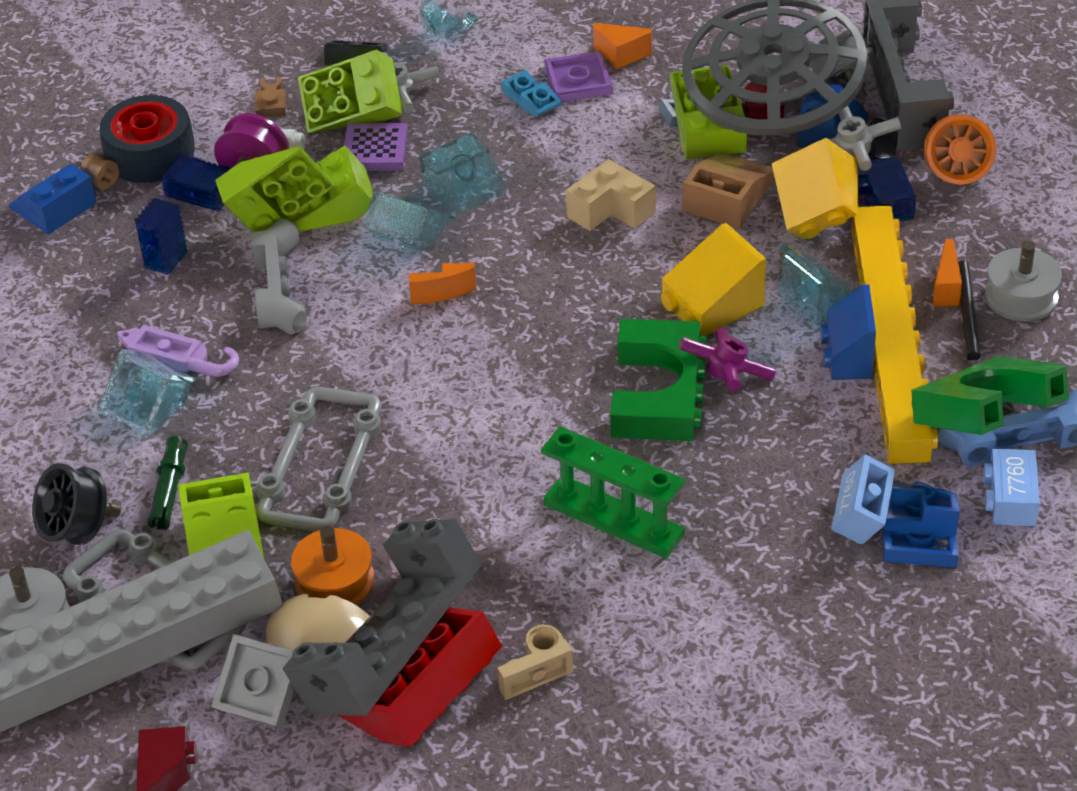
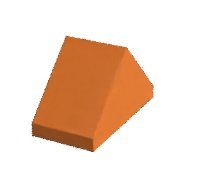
M594 23V49L597 52L602 51L603 57L616 69L652 54V29Z

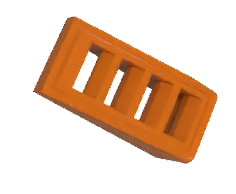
M946 239L943 246L934 284V307L960 305L962 280L953 239Z

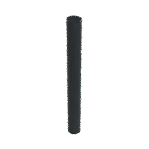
M961 260L958 262L962 280L960 303L967 359L979 360L981 354L970 268L967 261Z

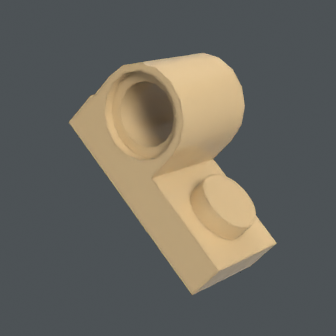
M542 624L531 628L526 634V656L512 659L506 664L497 667L499 690L504 699H510L573 672L572 649L555 627Z

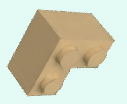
M608 159L566 190L567 218L591 231L612 215L635 229L656 213V186Z

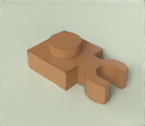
M276 77V82L271 85L265 83V78H261L259 81L261 91H256L255 93L256 114L263 117L286 116V91L283 89L281 77Z

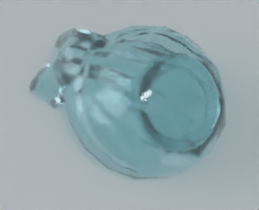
M424 0L421 3L419 15L422 25L431 36L443 39L455 32L461 34L478 20L471 12L464 14L460 19L454 17L434 0Z

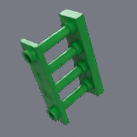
M561 426L558 427L541 448V454L559 461L560 477L544 496L545 506L666 559L685 536V527L667 520V507L684 486V478ZM574 468L590 474L591 487L574 480ZM605 481L621 488V499L605 493ZM636 494L653 501V513L636 506Z

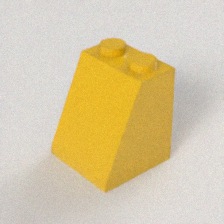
M824 138L771 163L786 229L801 239L816 237L820 231L831 226H840L847 219L858 215L857 160L828 138Z
M724 223L662 278V304L668 311H673L681 318V321L700 322V335L706 336L716 331V329L764 306L766 258L732 227Z

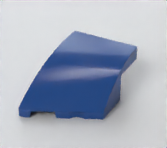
M894 479L885 526L882 527L884 562L957 568L959 554L956 533L960 515L957 493L934 488L920 481L909 485ZM936 540H948V546H943ZM935 546H941V547H943L945 550L936 549V548H933V547H935Z

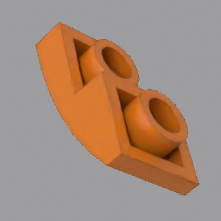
M442 263V272L409 273L411 304L444 301L476 290L475 263Z

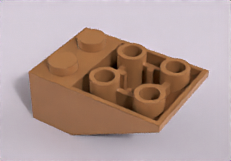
M723 152L703 160L694 166L683 182V212L722 224L727 223L729 226L741 229L775 179L773 168Z

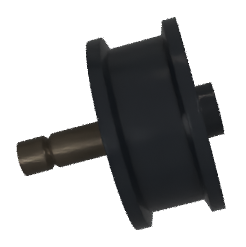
M55 463L49 466L41 475L33 496L32 516L35 529L42 539L50 542H58L65 538L71 544L85 545L97 535L105 516L117 518L121 513V506L119 504L107 503L104 480L97 470L90 467H80L74 470L70 465Z

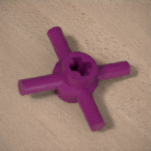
M723 327L715 331L717 345L709 346L686 337H682L679 342V350L708 359L709 362L706 366L708 372L717 379L726 381L729 391L739 390L741 385L738 373L746 372L772 381L775 377L776 368L745 358L748 354V348L741 341L729 337L727 329Z

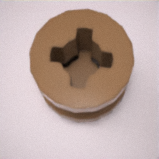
M96 152L85 157L80 167V170L91 176L92 183L101 190H106L115 184L119 176L118 164L112 160H106L103 155Z

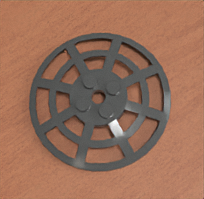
M750 0L720 12L708 20L696 32L684 53L682 65L684 86L689 99L697 110L709 120L724 128L752 135L776 136L796 133L828 121L853 101L866 77V46L860 31L852 21L838 10L824 3L814 0ZM780 6L807 8L821 14L813 16L799 10L780 8ZM767 7L765 10L749 13L734 21L727 20L743 12ZM780 15L791 16L805 20V22L794 28L779 24ZM767 16V25L753 30L742 26V24ZM835 19L846 27L853 35L857 49L838 46L834 33L825 23ZM714 27L722 29L713 41L710 53L692 59V54L702 38ZM817 27L825 36L828 45L810 44L805 34ZM730 33L742 38L737 48L719 51L723 41ZM774 52L780 53V55H778V56H777V55L767 56L768 54L774 53ZM811 55L828 56L825 66L818 75L808 68ZM838 57L857 60L851 79L845 88L837 94L826 81L834 72ZM737 59L739 72L729 80L721 71L719 62ZM710 65L713 78L722 87L711 102L704 97L696 86L692 70ZM799 77L807 82L795 89L780 92V85L792 82ZM749 80L753 83L767 86V93L750 91L740 86ZM815 90L827 101L821 107L810 112L780 119V103L799 99ZM732 95L749 102L767 104L768 119L741 117L726 112L721 107Z

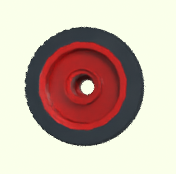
M143 95L128 98L110 108L100 122V140L106 160H112L118 164V177L123 180L137 183L162 181L177 175L192 161L195 143L191 120L185 107L175 99L173 100L162 95Z

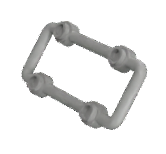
M313 387L304 394L302 399L292 403L288 411L291 427L271 473L265 474L259 479L256 486L259 498L256 507L258 520L268 525L311 532L319 531L326 526L335 527L340 515L348 512L352 507L353 502L350 488L370 439L377 437L382 430L379 417L382 404L378 397L368 393L327 387ZM323 400L368 407L359 411L354 418L356 438L338 483L329 486L324 493V506H326L324 518L320 519L270 511L273 504L280 502L285 497L286 491L283 479L304 429L310 428L316 422L317 418L314 408L316 401Z
M118 529L108 533L70 563L63 572V580L68 587L75 591L78 603L104 593L103 583L96 577L85 576L81 578L78 575L119 543L129 549L130 558L136 564L146 565L150 563L159 569L173 562L159 553L156 540L149 534L139 533L133 535L129 531ZM246 624L209 640L191 656L181 652L161 661V663L171 661L183 670H196L231 642L233 634L239 635L245 629Z

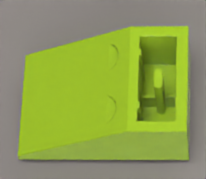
M378 50L298 77L307 133L347 128V123H380L403 115L393 59Z
M720 66L721 71L730 80L733 77L730 66ZM710 67L692 70L696 86L704 97L711 102L722 87L713 78ZM683 71L670 72L669 76L679 136L686 160L712 157L721 152L726 154L746 152L747 134L724 128L704 116L689 99L684 86ZM733 95L721 107L726 112L745 117L740 99Z
M346 145L316 163L336 186L287 220L292 222L297 227L298 232L355 221L377 207L366 168Z
M300 146L240 162L215 180L223 203L251 231L267 230L278 220L289 219L336 186Z
M249 472L178 484L189 555L249 530L264 558Z

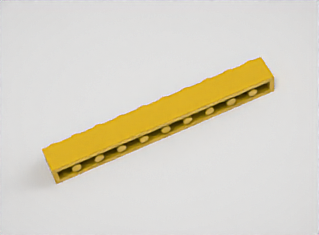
M891 206L858 207V215L852 217L851 234L860 286L867 284L870 286L876 327L873 371L888 464L930 462L932 449L938 448L937 429L914 424L911 390L928 384V379L922 378L924 374V356L917 353L920 350V334L918 330L913 331V327L916 326V312L914 307H909V304L912 302V291L910 284L905 285L908 279L907 263L901 262L904 256L903 241L897 240L900 235L899 219H893Z

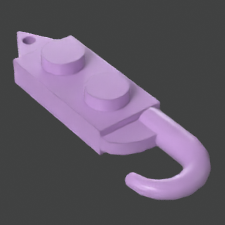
M143 325L140 329L117 332L118 339L128 349L129 356L180 371L188 372L190 370L212 377H221L233 372L239 363L238 353L229 347L224 348V352L230 356V360L227 363L214 364L207 362V349L201 341Z

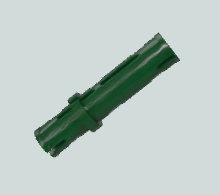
M172 436L167 439L163 459L158 463L157 474L159 477L150 515L147 520L148 526L152 529L156 519H158L156 530H167L170 527V519L179 480L185 474L186 469L183 463L188 442L183 438L180 448H178L180 440L178 436Z

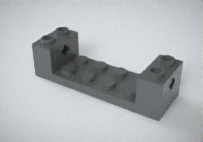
M865 0L862 38L866 48L872 47L873 52L867 56L887 120L898 117L902 129L896 131V149L922 148L931 127L942 118L949 116V110H953L954 97L952 91L947 90L944 79L910 82L909 75H904V59L902 56L898 57V53L914 52L915 41L920 38L917 17L922 15L921 0Z
M456 519L405 520L397 524L383 546L401 575L402 580L395 584L392 593L384 603L376 608L373 617L365 627L356 633L353 642H306L299 645L293 651L292 657L282 669L310 714L366 716L482 564Z

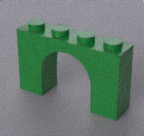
M620 319L618 365L662 367L677 375L679 380L672 386L660 391L613 390L610 413L611 438L694 441V428L701 429L702 408H696V404H703V383L697 382L698 379L704 380L705 359H699V356L679 350L678 346L682 337L706 344L707 336L700 335V322Z
M1004 356L992 358L912 389L914 424L983 435L1004 426L1002 402L1048 408L1069 399L1067 365Z

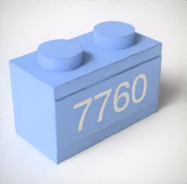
M992 449L991 462L984 463L983 483L990 485V490L986 489L985 511H992V525L1036 526L1040 505L1036 450Z
M866 454L858 459L842 475L831 530L858 544H864L885 526L895 469Z

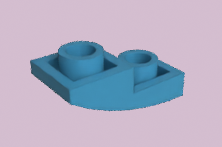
M527 70L511 76L501 83V90L527 113L535 117L553 110L562 104V101L545 82L538 84Z

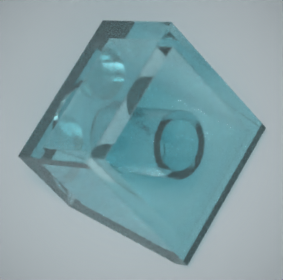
M472 132L419 155L422 184L454 216L507 192V188L488 147Z
M374 191L362 227L372 230V237L390 242L392 237L400 240V247L417 252L418 247L429 249L453 221L454 216L399 197Z
M785 244L780 247L778 295L820 329V324H826L827 310L852 293L853 290L847 283L842 282L833 275L825 265L820 264L810 255Z
M121 349L97 411L150 438L184 407L195 378L145 352Z

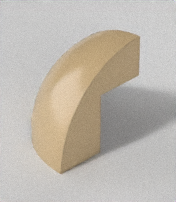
M302 594L285 601L278 610L271 614L266 628V640L268 644L293 651L299 645L306 642L345 643L370 616L355 604L337 596L309 598L308 594Z

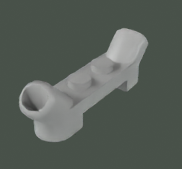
M280 219L267 230L251 232L255 269L266 267L268 288L255 290L259 329L277 327L293 335L304 328L307 315L303 305L288 298L290 296L287 277L282 278V275H288L285 255L299 244V233L297 227L292 222Z

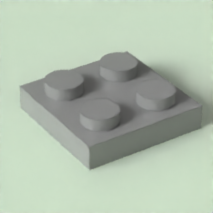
M233 634L211 707L283 728L295 688L282 668L292 657L293 650Z

